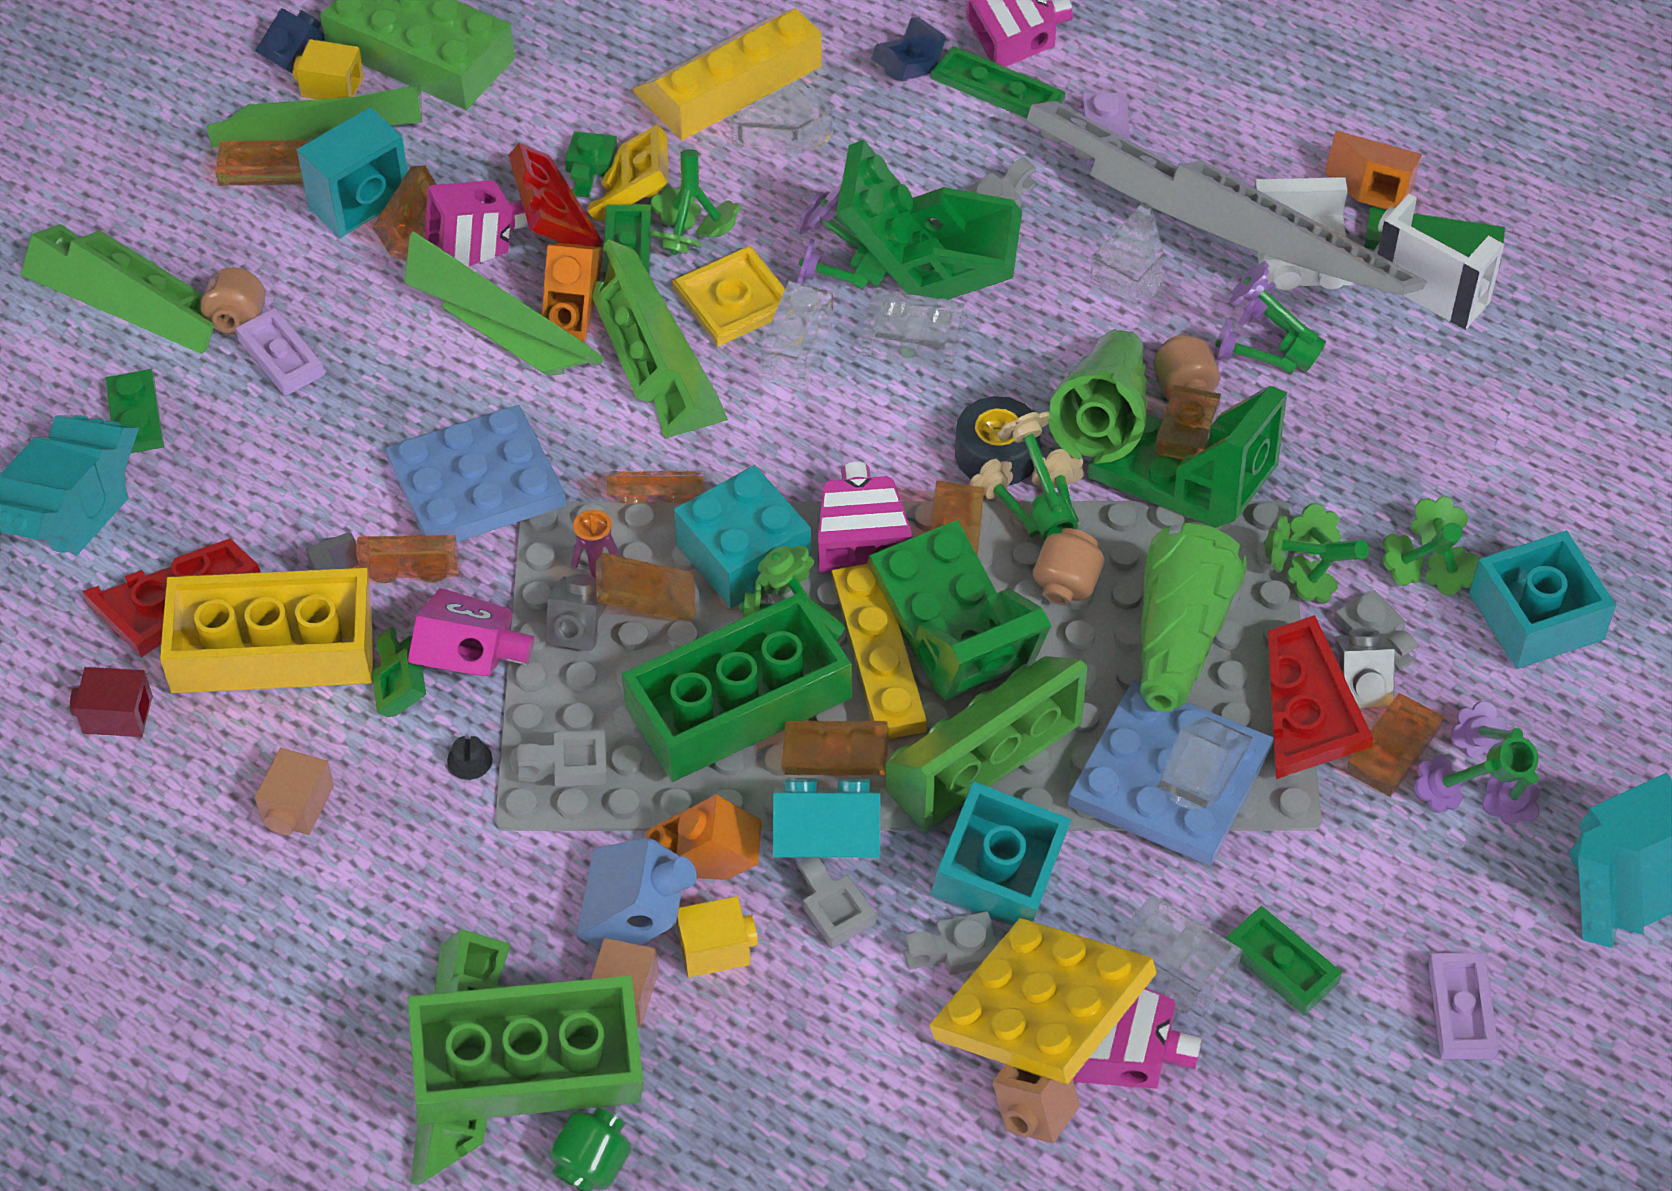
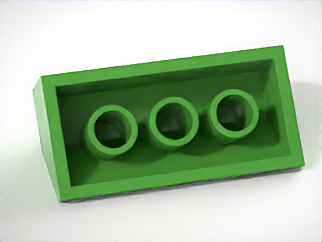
M1043 656L1029 667L1023 665L1017 668L1005 683L990 693L986 691L977 695L965 710L953 718H944L937 722L931 728L928 735L911 746L904 745L897 749L891 755L888 762H886L885 791L924 832L964 805L973 781L991 787L1082 724L1088 666L1081 659Z

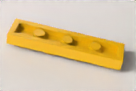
M863 564L832 570V584L843 623L846 626L845 630L877 742L926 732L927 720L898 621L869 565Z

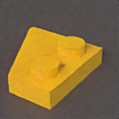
M659 124L621 144L614 157L613 165L607 170L601 181V184L607 190L604 197L591 201L587 207L588 213L595 221L606 219V205H631L643 197L655 196L669 183L668 137Z

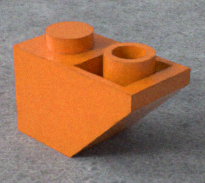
M1336 130L1325 173L1329 178L1345 177L1347 193L1358 202L1383 209H1388L1391 206L1396 208L1413 191L1422 154Z
M565 243L547 245L542 316L580 341H586L595 306L592 294L595 282H600L603 247Z
M714 795L646 830L645 838L653 839L678 856L688 858L695 867L697 878L728 880L758 865L762 820L724 798Z

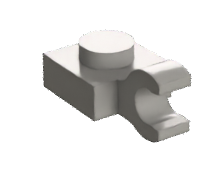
M1021 158L1010 166L1002 179L991 172L964 191L1013 199L1021 208V196L1019 195L1036 186V183L1028 177L1036 171V167L1027 159Z
M1375 590L1335 611L1334 621L1347 635H1349L1351 630L1359 628L1374 629L1379 631L1380 634H1384L1395 649L1394 666L1398 671L1415 662V659L1409 652L1416 649L1418 643L1411 634L1404 630L1406 621Z
M605 730L553 732L554 745L527 743L517 746L518 777L521 782H536L544 779L549 774H555V786L607 784Z
M808 857L797 863V867L801 872L797 878L810 895L803 899V909L831 949L876 924V913L848 874L834 882L818 857Z
M986 911L937 921V935L921 931L905 936L908 949L904 950V955L909 970L945 962L950 976L976 970L997 946L998 942L989 914Z

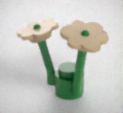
M1032 412L1019 417L1016 421L1003 425L1002 430L997 433L999 440L1013 437L1017 443H1026L1035 469L1031 475L1032 482L1036 486H1042L1045 492L1036 497L1032 502L1033 510L1031 516L1006 490L1013 479V473L1010 472L1012 463L1009 461L1000 462L997 459L988 461L982 467L980 474L975 475L970 480L971 490L968 493V498L971 502L975 503L983 499L999 497L1024 524L1029 537L1032 538L1040 534L1042 540L1045 541L1049 535L1061 533L1065 528L1077 529L1079 519L1072 506L1068 485L1079 481L1084 476L1083 468L1081 467L1083 459L1082 456L1080 460L1072 455L1070 456L1064 449L1054 450L1048 454L1047 458H1043L1035 437L1042 433L1041 428L1048 424L1050 415L1049 412L1039 414Z

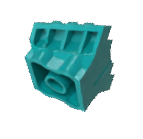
M55 415L49 436L34 437L0 473V532L36 540L44 539L53 551L60 553L69 552L77 556L129 499L126 490L125 469L139 427L122 425L117 421H104L101 418H88L85 415Z
M1666 772L1590 807L1588 814L1579 824L1581 833L1578 842L1571 848L1569 857L1579 871L1582 940L1613 949L1617 928L1643 935L1645 926L1672 914V778Z

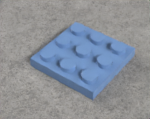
M520 405L498 410L485 416L454 424L450 427L385 447L387 458L430 551L567 506L565 491Z
M1132 680L1070 792L1068 806L1212 866L1271 751L1273 737L1187 702L1180 708H1175L1169 712L1154 710L1140 694L1141 683Z

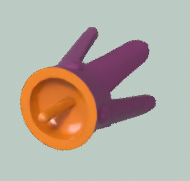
M595 509L580 513L573 522L576 542L571 568L575 569L578 567L582 551L586 549L590 574L598 581L603 576L604 547H606L616 565H622V558L611 535L612 521L609 515Z

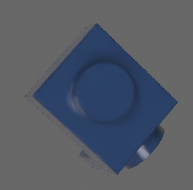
M281 7L255 52L286 71L293 73L295 60L298 56L303 55L309 40L325 42L324 34L319 31L322 22L303 10H300L298 15L295 16Z
M913 17L908 23L903 39L876 44L871 60L883 67L886 75L898 81H907L911 78L926 76L937 65L946 36L920 17Z

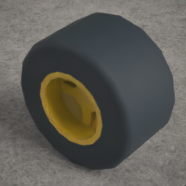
M1000 396L979 399L967 406L957 419L955 458L959 469L968 478L972 479L975 475L980 474L982 467L988 461L997 459L1000 462L1009 461L1012 463L1010 472L1013 473V479L1009 485L1018 484L1029 477L1034 471V464L1026 443H1017L1013 437L999 440L997 433L1002 430L1003 425L1016 421L1019 417L1033 411L1025 403L1010 397ZM1040 434L1039 436L1035 437L1039 449H1040V437H1041V434Z

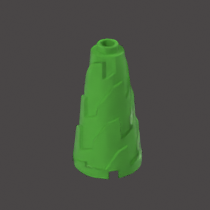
M1114 329L1100 337L1090 355L1084 356L1076 370L1068 373L1057 386L1050 400L1051 403L1048 410L1050 415L1048 419L1050 431L1060 447L1079 460L1082 455L1094 458L1092 463H1107L1118 460L1130 453L1142 437L1146 423L1148 402L1145 398L1148 379L1144 376L1146 365L1142 363L1145 349L1141 338L1133 331L1128 332Z
M1183 523L1180 533L1170 535L1171 525L1165 527L1151 539L1145 558L1144 605L1141 624L1142 678L1140 694L1152 709L1160 712L1172 711L1186 703L1194 681H1197L1214 637L1223 627L1234 594L1239 591L1245 578L1247 559L1246 554L1242 560L1238 556L1240 544L1226 533L1202 524Z

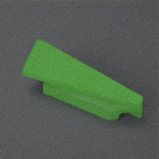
M408 86L355 97L247 104L228 120L207 124L211 147L313 140L370 107L390 125L422 123L421 86Z
M58 224L31 234L21 272L22 276L200 354H203L208 349L215 325L201 314L200 308L203 296L201 292L100 230L79 238L68 228Z
M414 231L411 233L404 282L416 290L445 301L441 307L546 376L565 374L564 369L586 363L596 366L600 365L605 359L591 347Z
M608 240L603 248V251L607 253L609 258L605 281L595 282L592 298L636 399L648 403L654 399L662 433L665 438L727 421L728 418L715 389L637 253L627 246Z
M463 929L459 930L440 945L434 994L506 987L499 985L498 981L509 953L510 943ZM488 1118L417 1125L410 1184L420 1185L482 1145Z

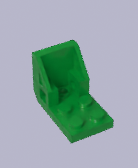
M864 139L848 146L836 212L910 298L943 302L1013 279L1022 219V210L1013 199L946 187L912 198L907 186L898 181L888 169L883 157L877 155Z
M1269 385L1225 410L1210 426L1209 438L1146 414L1144 432L1134 449L1123 458L1112 462L1092 463L1094 460L1092 458L1088 463V478L1214 528L1234 522L1278 466L1287 392Z
M958 520L869 556L867 564L931 687L945 701L1010 674L1023 665L1029 666L1036 661L1052 626L1041 606L1010 588L998 593L996 592Z

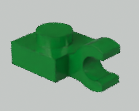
M573 132L565 158V171L571 172L570 179L575 180L572 191L575 196L590 198L595 176H605L607 170L612 166L617 149V136Z
M393 627L388 628L376 639L382 665L372 671L377 713L386 717L397 716L426 695L422 665L408 662L412 636H408L399 643L396 629Z

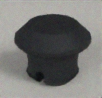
M472 735L470 739H466L465 736L456 739L447 758L450 772L464 780L478 779L485 775L493 762L492 753L487 745L483 744L480 738Z

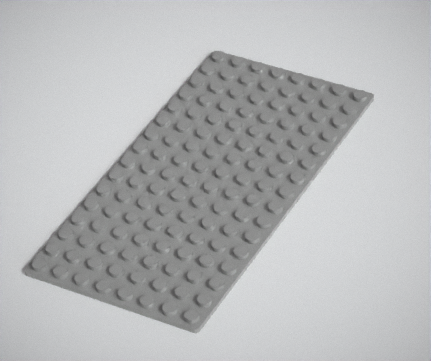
M788 501L811 527V556L814 560V565L809 570V577L800 582V584L813 601L844 624L832 584V572L819 573L818 532L822 501ZM901 501L906 517L913 518L915 521L914 523L908 520L912 531V538L958 520L996 592L998 593L1010 588L1043 608L1052 626L1036 661L1043 656L1081 659L1088 666L1082 724L990 788L1072 819L1068 831H1126L1069 807V794L1132 680L1141 683V624L1144 605L1145 558L1151 539L1157 532L1170 525L1169 535L1180 533L1183 523L1206 524L1149 501H1071L1079 519L1076 530L1083 531L1097 540V548L1101 550L1105 561L1091 596L1081 601L1071 600L1070 605L1065 606L1047 600L1042 595L1044 589L1035 582L1032 575L1045 541L1042 540L1040 534L1032 538L1029 537L1024 524L1003 501H977L975 503L971 501ZM1017 501L1031 516L1033 501ZM1250 501L1234 522L1216 528L1240 544L1238 556L1242 560L1246 554L1247 568L1243 584L1239 591L1234 594L1223 627L1214 637L1197 681H1194L1186 701L1273 737L1271 751L1230 831H1314L1322 823L1316 766L1276 779L1268 630L1301 620L1299 596L1296 594L1292 583L1286 577V572L1291 568L1290 561L1294 557V551L1288 552L1282 572H1276L1275 568L1271 566V558H1267L1265 555L1264 541L1267 538L1269 529H1277L1278 520L1281 515L1287 516L1288 523L1290 522L1289 506L1283 501ZM567 502L565 507L520 521L511 630L533 635L534 646L527 665L508 661L495 820L496 826L502 831H646L714 795L724 798L761 819V831H773V792L776 788H785L787 778L818 779V788H838V779L842 778L870 779V788H880V831H923L885 791L886 762H888L891 755L897 749L904 745H913L928 735L931 728L937 722L944 718H953L965 710L977 695L986 691L990 693L1005 683L1012 674H1007L945 701L931 687L899 625L927 720V729L924 733L877 742L847 633L844 630L836 641L852 663V699L672 782L625 708L622 673L743 618V612L740 611L739 605L730 609L676 545L673 509L686 502ZM586 510H601L611 518V535L621 555L622 565H616L606 547L603 548V576L598 582L611 583L610 602L598 620L596 646L592 651L549 645L546 643L549 596L563 576L568 577L574 574L591 576L586 549L582 551L578 567L575 569L571 568L576 542L573 522L580 513ZM791 590L784 595H777L776 592L766 594L765 591H762L760 603L775 604L793 596L794 593ZM605 730L607 784L555 786V774H549L544 779L536 782L519 781L518 745L527 743L554 745L553 732ZM963 806L927 831H953Z

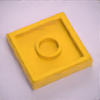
M751 245L672 280L674 291L717 347L797 311V304Z

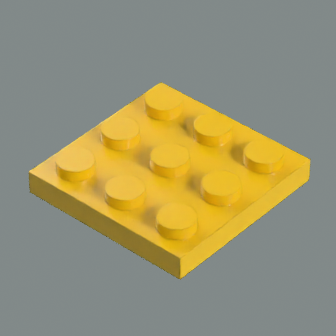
M1020 918L929 1025L936 1041L1068 1085L1154 978L1157 971L1153 958Z

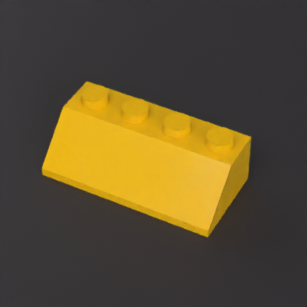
M797 8L773 15L641 83L632 88V91L682 141L822 67V34Z
M368 568L167 577L160 661L171 693L372 684L374 642Z

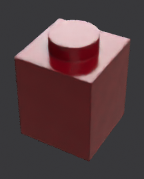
M84 667L80 686H74L70 696L71 715L77 717L83 734L143 737L153 697L145 670Z

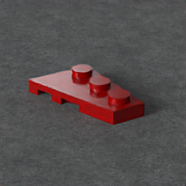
M518 143L508 156L530 231L556 240L558 243L599 247L604 241L551 156Z
M229 538L176 557L171 567L146 576L143 570L126 575L127 582L104 591H101L98 585L84 590L82 593L88 606L142 658L162 643L167 577L261 573L258 563Z
M1313 615L1268 630L1276 779L1373 747V736L1316 616Z

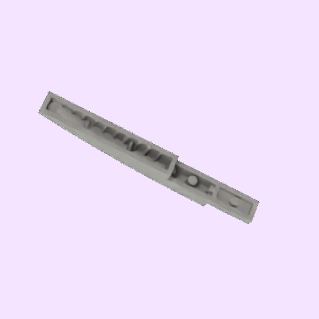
M1057 101L1032 104L1026 121L1040 128V133L1045 138L1056 142H1066L1075 147V153L1078 156L1094 161L1090 172L1091 176L1172 217L1268 256L1371 288L1404 295L1422 290L1426 284V280L1203 160L1179 164L1177 167Z

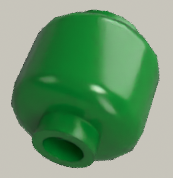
M599 1107L595 1109L592 1115L577 1111L572 1113L549 1150V1158L555 1165L552 1174L570 1186L575 1185L579 1191H592L593 1189L604 1191L609 1189L631 1152L630 1141L621 1133L625 1123Z

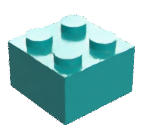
M371 107L297 149L309 209L339 238L344 237L412 196L403 138Z
M756 465L747 468L673 509L676 545L730 609L744 602L745 592H755L756 578L760 575L758 565L772 550L784 546L794 548L803 545L808 549L809 556H811V527ZM761 585V592H762V591H764V586Z
M1567 530L1480 558L1469 593L1516 669L1605 640L1616 608V603Z
M787 778L785 788H776L773 792V857L880 858V788H870V779L864 778L838 779V788H818V779Z
M973 781L937 870L930 895L974 913L987 911L990 919L1014 926L1020 918L1033 921L1072 819Z

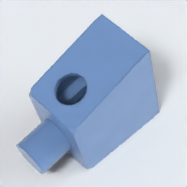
M649 838L593 849L576 936L600 950L604 938L642 945L672 928L677 921L681 892L694 886L697 875L693 863L688 858L678 856L660 843Z

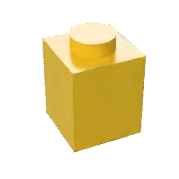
M309 40L303 55L296 58L293 67V77L299 83L301 97L315 100L355 97L364 77L359 47Z
M738 896L680 907L678 909L677 931L688 978L751 965L750 947L758 946L757 931L753 915L743 916Z

